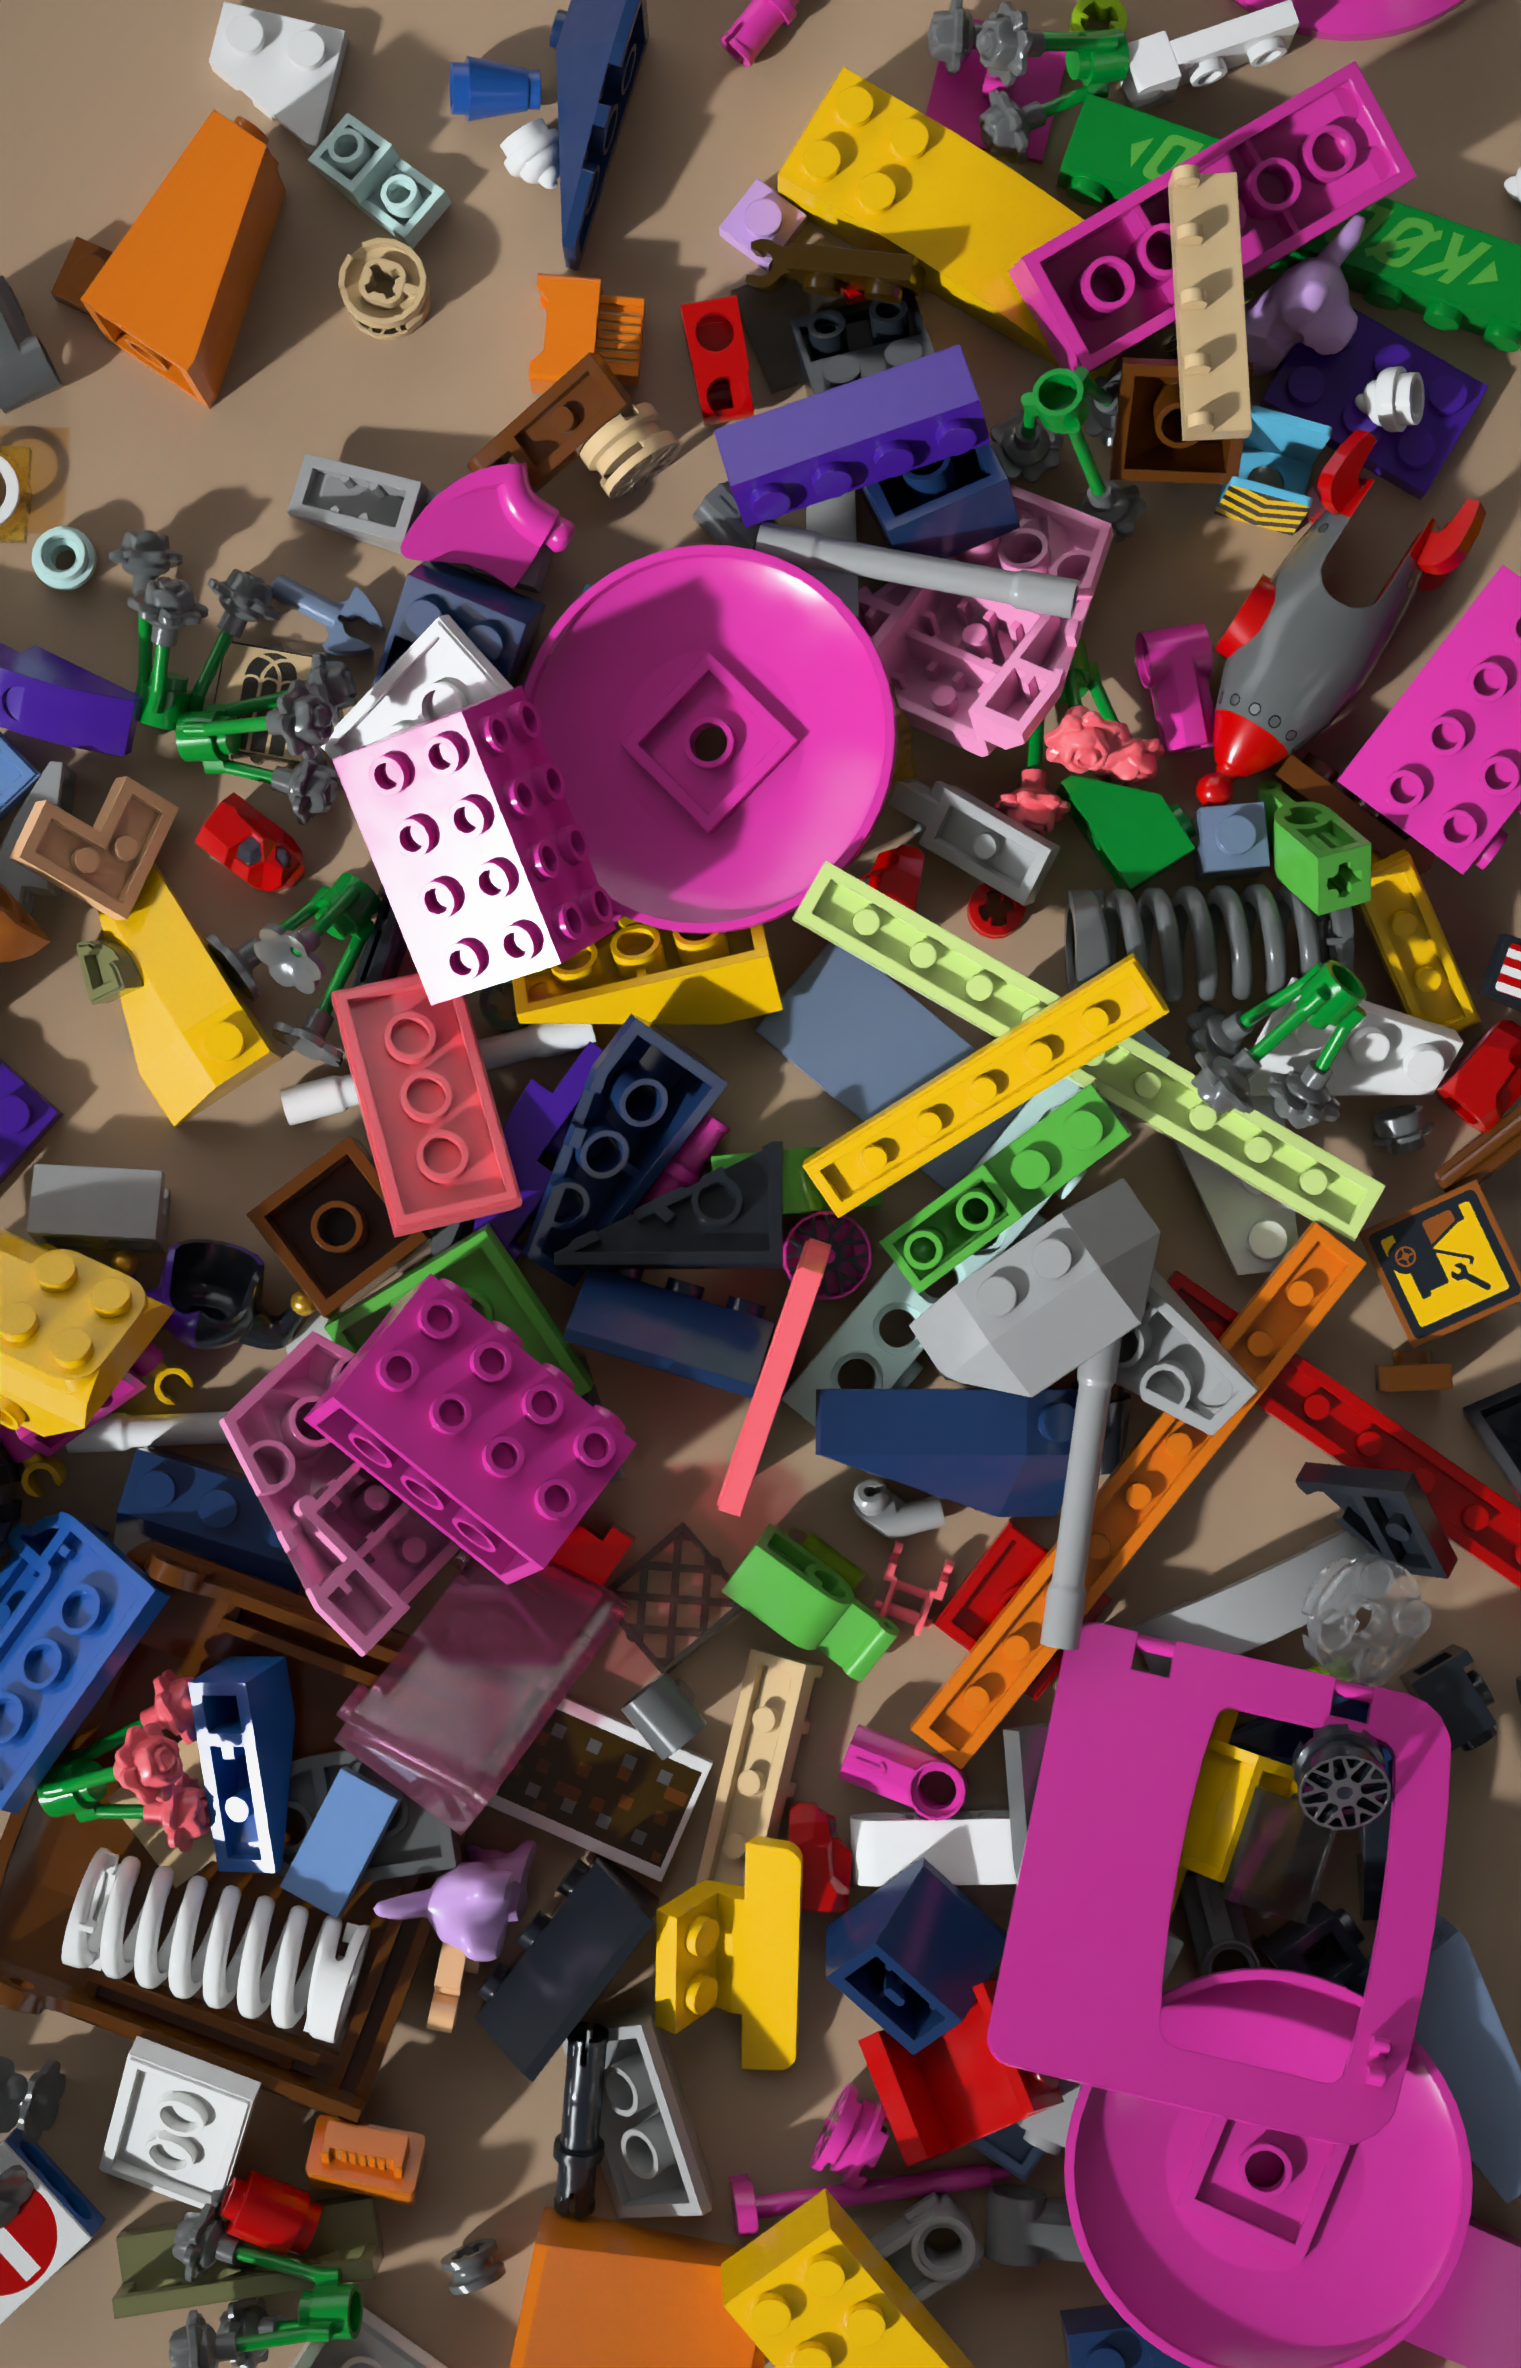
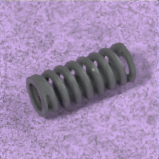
M1251 884L1243 891L1240 898L1229 885H1217L1209 892L1206 901L1199 889L1192 886H1184L1176 892L1172 902L1163 889L1148 888L1141 895L1138 904L1127 889L1112 890L1107 896L1105 903L1103 889L1068 890L1064 918L1065 971L1068 993L1115 964L1120 924L1127 956L1134 953L1149 976L1150 946L1155 922L1162 955L1164 997L1169 1002H1178L1182 999L1184 993L1183 953L1189 920L1197 958L1198 995L1204 1001H1212L1218 994L1217 948L1222 918H1224L1231 952V991L1238 1000L1247 999L1252 993L1251 944L1254 924L1258 915L1264 940L1265 990L1267 995L1271 997L1287 987L1285 940L1291 913L1299 942L1298 979L1302 978L1317 962L1325 964L1329 960L1337 961L1353 972L1354 926L1352 907L1318 916L1284 885L1273 896L1267 886Z

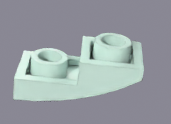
M348 112L307 159L310 165L340 193L392 236L412 249L452 204L445 190L402 160L391 143Z

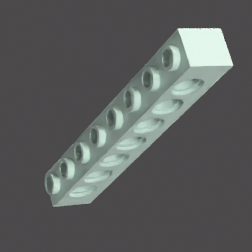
M1143 1029L1130 1036L1165 1058L1171 1053ZM1064 1077L1029 1099L967 1175L1084 1088ZM1110 1104V1106L1113 1108V1110L1116 1112V1114L1119 1116V1118L1126 1126L1128 1122L1119 1115L1122 1112V1110ZM1087 1171L1081 1172L1054 1192V1194L1063 1200ZM1052 1195L996 1236L990 1246L977 1250L953 1268L956 1277L955 1286L1004 1253L1012 1242L1017 1244L1040 1228L1046 1219L1037 1212ZM893 1262L784 1392L781 1399L816 1428V1389H841L838 1384V1372L841 1366L851 1359H863L870 1364L874 1371V1383L871 1389H907L923 1369V1366L915 1359L924 1348L915 1334L912 1340L902 1347L889 1346L880 1336V1321L887 1312L894 1309L907 1312L914 1321L940 1298L931 1297L925 1291L918 1294L895 1262Z

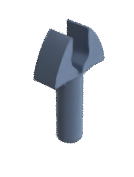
M284 575L275 577L270 585L274 589L273 599L326 626L329 637L322 647L328 654L341 657H357L374 653L369 644L350 637L342 623L343 620L352 622L361 619L378 630L385 632L378 612L359 588L354 587L349 600L335 603Z

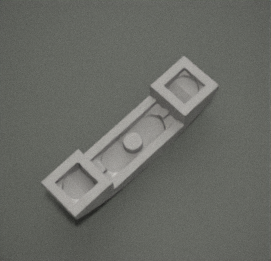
M1341 1529L1302 1547V1552L1192 1602L1187 1600L1137 1622L1129 1626L1130 1630L1137 1631L1138 1634L1172 1642L1181 1641L1240 1655L1323 1617L1389 1581L1381 1562L1370 1553L1369 1548L1362 1541L1351 1536L1345 1529ZM1140 1651L1150 1674L1168 1677L1171 1664L1170 1657Z

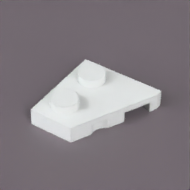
M224 2L209 63L213 72L232 88L241 90L252 99L256 108L272 121L274 119L277 120L300 140L301 145L305 149L313 153L324 140L349 40L345 30Z

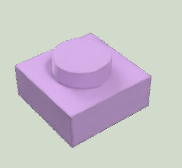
M757 178L719 226V236L765 271L769 272L773 266V259L771 257L756 256L751 250V242L758 239H768L778 245L789 247L790 242H793L807 225V215Z

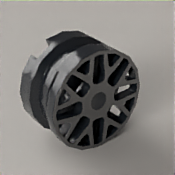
M1329 1724L1313 1730V1738L1307 1743L1299 1742L1293 1753L1292 1761L1294 1780L1298 1786V1801L1305 1815L1316 1824L1334 1830L1355 1829L1369 1824L1383 1813L1390 1800L1391 1784L1385 1771L1384 1754L1377 1739L1365 1729L1361 1733L1349 1730L1348 1724ZM1385 1793L1383 1798L1378 1796L1379 1794ZM1307 1807H1315V1808H1314L1313 1811H1311V1810H1310L1309 1808H1307Z

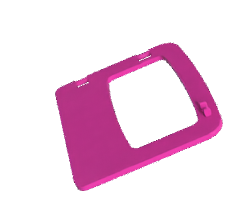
M1098 1622L1083 1623L1079 1649H1064L987 2031V2045L991 2054L998 2062L1009 2067L1330 2144L1354 2145L1376 2136L1391 2121L1398 2103L1422 2002L1435 1929L1444 1859L1451 1761L1450 1735L1441 1716L1427 1702L1407 1693L1377 1686L1368 1687L1346 1682L1329 1675L1181 1641L1163 1640L1138 1634L1137 1631ZM1139 1650L1170 1657L1171 1664L1168 1677L1131 1669L1134 1651ZM1333 1695L1369 1703L1366 1723L1330 1715ZM1226 1710H1237L1315 1729L1329 1724H1348L1351 1731L1361 1733L1365 1729L1377 1739L1380 1745H1383L1390 1752L1392 1757V1805L1387 1860L1371 1963L1356 2031L1342 2076L1333 2083H1324L1177 2048L1163 2038L1160 2030L1162 1981L1168 1929L1185 1831L1207 1744L1217 1715Z

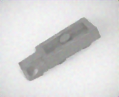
M913 778L906 782L898 781L887 803L917 821L913 833L921 838L918 844L1023 906L1034 902L1060 849V846L964 790L955 785L950 786L942 781H936L933 789Z

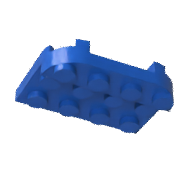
M61 1511L59 1515L45 1517L30 1526L22 1522L14 1526L8 1533L6 1543L15 1552L0 1572V1810L17 1815L171 1597L167 1591L106 1538L109 1532L95 1524Z

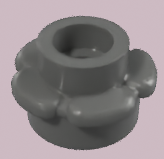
M1419 1104L1389 1108L1372 1117L1375 1128L1372 1142L1377 1146H1386L1389 1155L1406 1154L1421 1149L1425 1146L1423 1135L1430 1134L1434 1130V1123L1431 1121L1426 1122L1423 1106Z

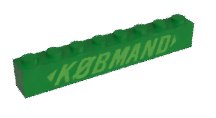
M1087 93L1064 155L1056 186L1065 189L1068 196L1079 203L1089 206H1099L1102 203L1111 205L1221 139ZM1385 197L1356 214L1362 215L1365 218V225L1359 243L1340 266L1349 290L1363 294L1364 300L1377 308L1384 310L1403 308L1423 315V320L1434 328L1444 331H1457L1460 328L1483 336V342L1496 350L1504 352L1521 350V245ZM1353 217L1268 268L1275 269L1279 268L1280 265L1290 268L1306 258L1317 257Z

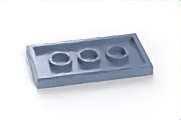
M831 942L826 945L781 999L783 1010L769 1013L755 1030L756 1034L862 1122H865L977 1051L885 973ZM1027 1101L918 1169L946 1192L965 1177Z

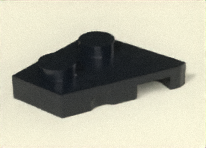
M1305 1462L1295 1480L1297 1486L1306 1495L1317 1491L1324 1492L1341 1508L1335 1521L1351 1536L1362 1541L1369 1548L1370 1553L1391 1572L1449 1578L1458 1558L1414 1472H1405L1399 1469L1385 1470Z

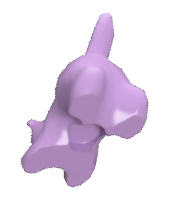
M1362 215L1353 216L1317 257L1306 258L1290 267L1269 289L1245 304L1248 363H1253L1254 365L1253 377L1268 374L1277 368L1289 349L1297 343L1301 342L1305 346L1313 348L1321 355H1328L1341 351L1351 340L1357 329L1358 316L1350 306L1348 284L1340 266L1359 243L1365 225V218ZM1244 296V303H1245V302L1248 301L1249 299Z
M525 1840L514 1851L507 1854L496 1849L485 1850L475 1845H466L465 1854L469 1862H461L457 1868L448 1870L436 1879L430 1889L378 1902L373 1908L374 1912L379 1917L393 1920L428 1918L440 1940L461 1950L467 1958L481 1962L497 1959L504 1946L508 1922L522 1920L529 1902L527 1881L536 1854V1843L533 1840Z

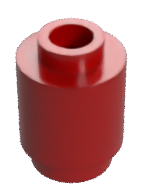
M254 2169L247 2173L244 2180L236 2177L232 2179L219 2209V2216L227 2219L225 2226L226 2234L281 2256H285L289 2251L300 2256L305 2253L315 2234L322 2213V2205L310 2200V2192Z

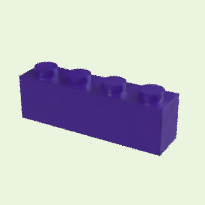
M960 344L714 430L729 485L746 528L767 520L779 518L784 514L828 499L840 497L845 493L882 480L901 476L911 470L952 456L964 454L969 450L991 443L980 399Z

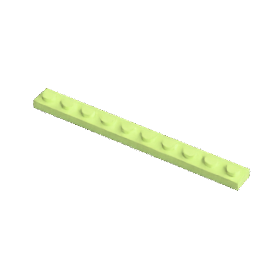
M825 861L792 917L793 921L996 1038L1062 998L828 861ZM1131 1037L1065 1077L1082 1088L1093 1082L1111 1105L1313 1222L1318 1223L1346 1241L1355 1242L1386 1187L1384 1184L1256 1110H1253L1250 1114L1236 1109L1223 1114L1217 1113L1199 1097L1198 1089L1191 1084L1192 1079L1196 1075Z

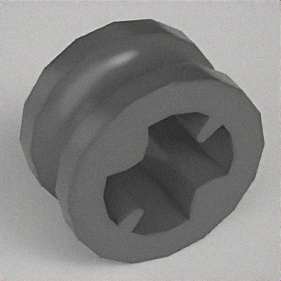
M486 2238L468 2243L453 2250L441 2259L440 2263L443 2271L451 2272L453 2275V2280L449 2282L451 2294L463 2295L482 2289L499 2280L506 2273L504 2263L495 2261L493 2256L498 2249L495 2239Z

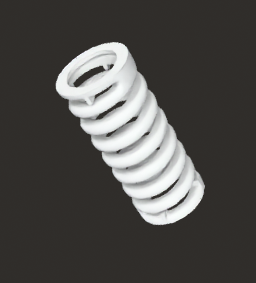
M99 1848L86 1870L70 1913L62 1946L61 1959L63 1964L76 1968L89 1967L99 1971L103 1970L107 1977L113 1979L123 1978L134 1967L135 1978L138 1984L147 1989L157 1988L168 1977L169 1988L172 1994L181 1999L192 1997L203 1985L204 2000L209 2007L215 2009L224 2008L237 1994L238 2010L243 2017L249 2019L258 2018L271 2003L273 2022L277 2027L283 2029L292 2028L307 2009V2019L303 2031L309 2032L313 2038L333 2044L336 2042L358 1983L368 1947L371 1926L365 1924L359 1926L348 1922L342 1941L349 1943L345 1956L339 1955L336 1959L335 1956L343 1924L340 1918H335L331 1915L327 1916L322 1923L309 1958L295 1985L309 1912L304 1906H293L290 1909L274 1952L261 1976L267 1936L275 1908L274 1899L263 1895L257 1899L242 1939L226 1969L232 1930L242 1896L241 1890L238 1887L230 1885L223 1889L207 1933L192 1960L197 1924L208 1888V1881L205 1877L197 1875L189 1880L175 1920L157 1953L164 1909L175 1876L171 1867L163 1865L155 1870L140 1914L123 1944L127 1912L141 1863L137 1857L128 1856L119 1864L118 1854L112 1853L107 1848Z

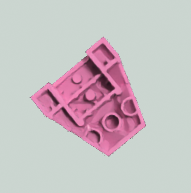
M1011 484L1009 485L1020 528L949 559L1009 571L1028 570L1077 579L1080 581L1072 619L1020 610L1006 603L888 582L873 594H871V591L866 586L858 590V620L871 637L883 661L892 689L896 719L980 757L988 756L996 746L1007 750L1025 744L1060 698L1114 535L1111 523Z
M312 1331L243 1397L219 1423L256 1496L262 1504L285 1553L288 1555L314 1610L363 1657L411 1608L408 1603L461 1547L303 1420L355 1356V1353Z

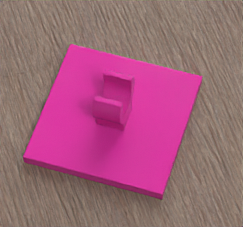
M973 19L974 23L984 22L981 20ZM973 49L967 60L963 61L956 75H949L945 62L939 60L926 116L957 133L983 151L991 152V149L986 147L982 140V128L978 123L979 116L990 107V91L998 89L999 92L1005 91L1011 100L1019 104L1020 107L1034 101H1038L1042 105L1057 98L1066 67V52L1044 51L1040 57H1028L1026 73L1023 76H1017L1012 86H1005L999 77H991L988 74V69L980 62V53L976 49ZM1054 115L1046 118V125L1030 131V139L1026 148L1027 161L1038 164L1043 163Z

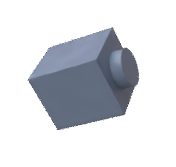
M1264 802L1200 807L1190 818L1195 831V836L1191 838V842L1195 847L1192 851L1195 882L1257 877L1270 866Z

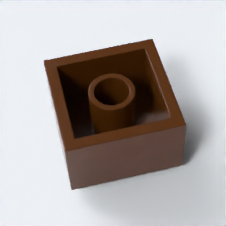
M348 1136L246 1214L324 1318H333L346 1310L432 1243V1235L428 1230L394 1238L374 1159L361 1141L352 1136Z

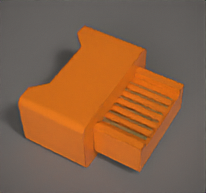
M538 273L536 287L541 293L540 305L547 312L544 350L531 360L529 364V382L532 393H545L589 352L599 353L621 384L639 386L646 313L645 298L604 295L601 278Z
M320 2115L316 2120L306 2162L308 2183L314 2188L337 2189L412 2206L417 2198L426 2157V2139L420 2133L359 2122L356 2125L338 2117Z

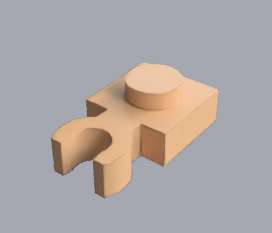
M442 1942L434 1983L435 1989L426 2029L452 2034L458 2017L466 1973L478 1974L481 1961L467 1958L461 1950L445 1942Z

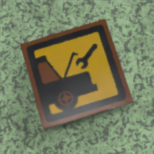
M1477 1179L1359 1233L1361 1241L1412 1349L1521 1301V1272Z

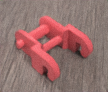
M896 1540L882 1575L883 1580L888 1581L889 1585L883 1601L876 1599L873 1608L879 1610L878 1615L880 1617H886L887 1615L915 1625L914 1635L919 1637L923 1626L931 1628L933 1620L927 1618L932 1601L934 1598L943 1600L948 1586V1578L952 1573L955 1561L946 1559L935 1589L925 1590L900 1581L894 1575L898 1557L904 1546L903 1542ZM895 1589L924 1599L920 1612L891 1603Z

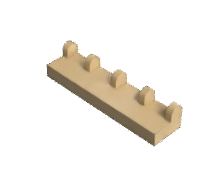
M1181 165L1175 167L1172 171L1168 183L1182 441L1248 438L1252 431L1237 172L1200 174L1197 165Z
M750 1649L696 1884L705 1879L745 1886L746 1842L757 1835L777 1839L786 1798L794 1797L797 1785L791 1781L801 1734H808L811 1721L805 1719L814 1678L822 1677L824 1664L806 1659H795L764 1649Z

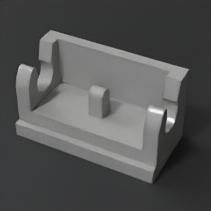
M34 1164L27 1233L39 1246L42 1243H48L57 1248L103 1251L128 1249L133 1252L166 1254L170 1189H165V1174L161 1170Z

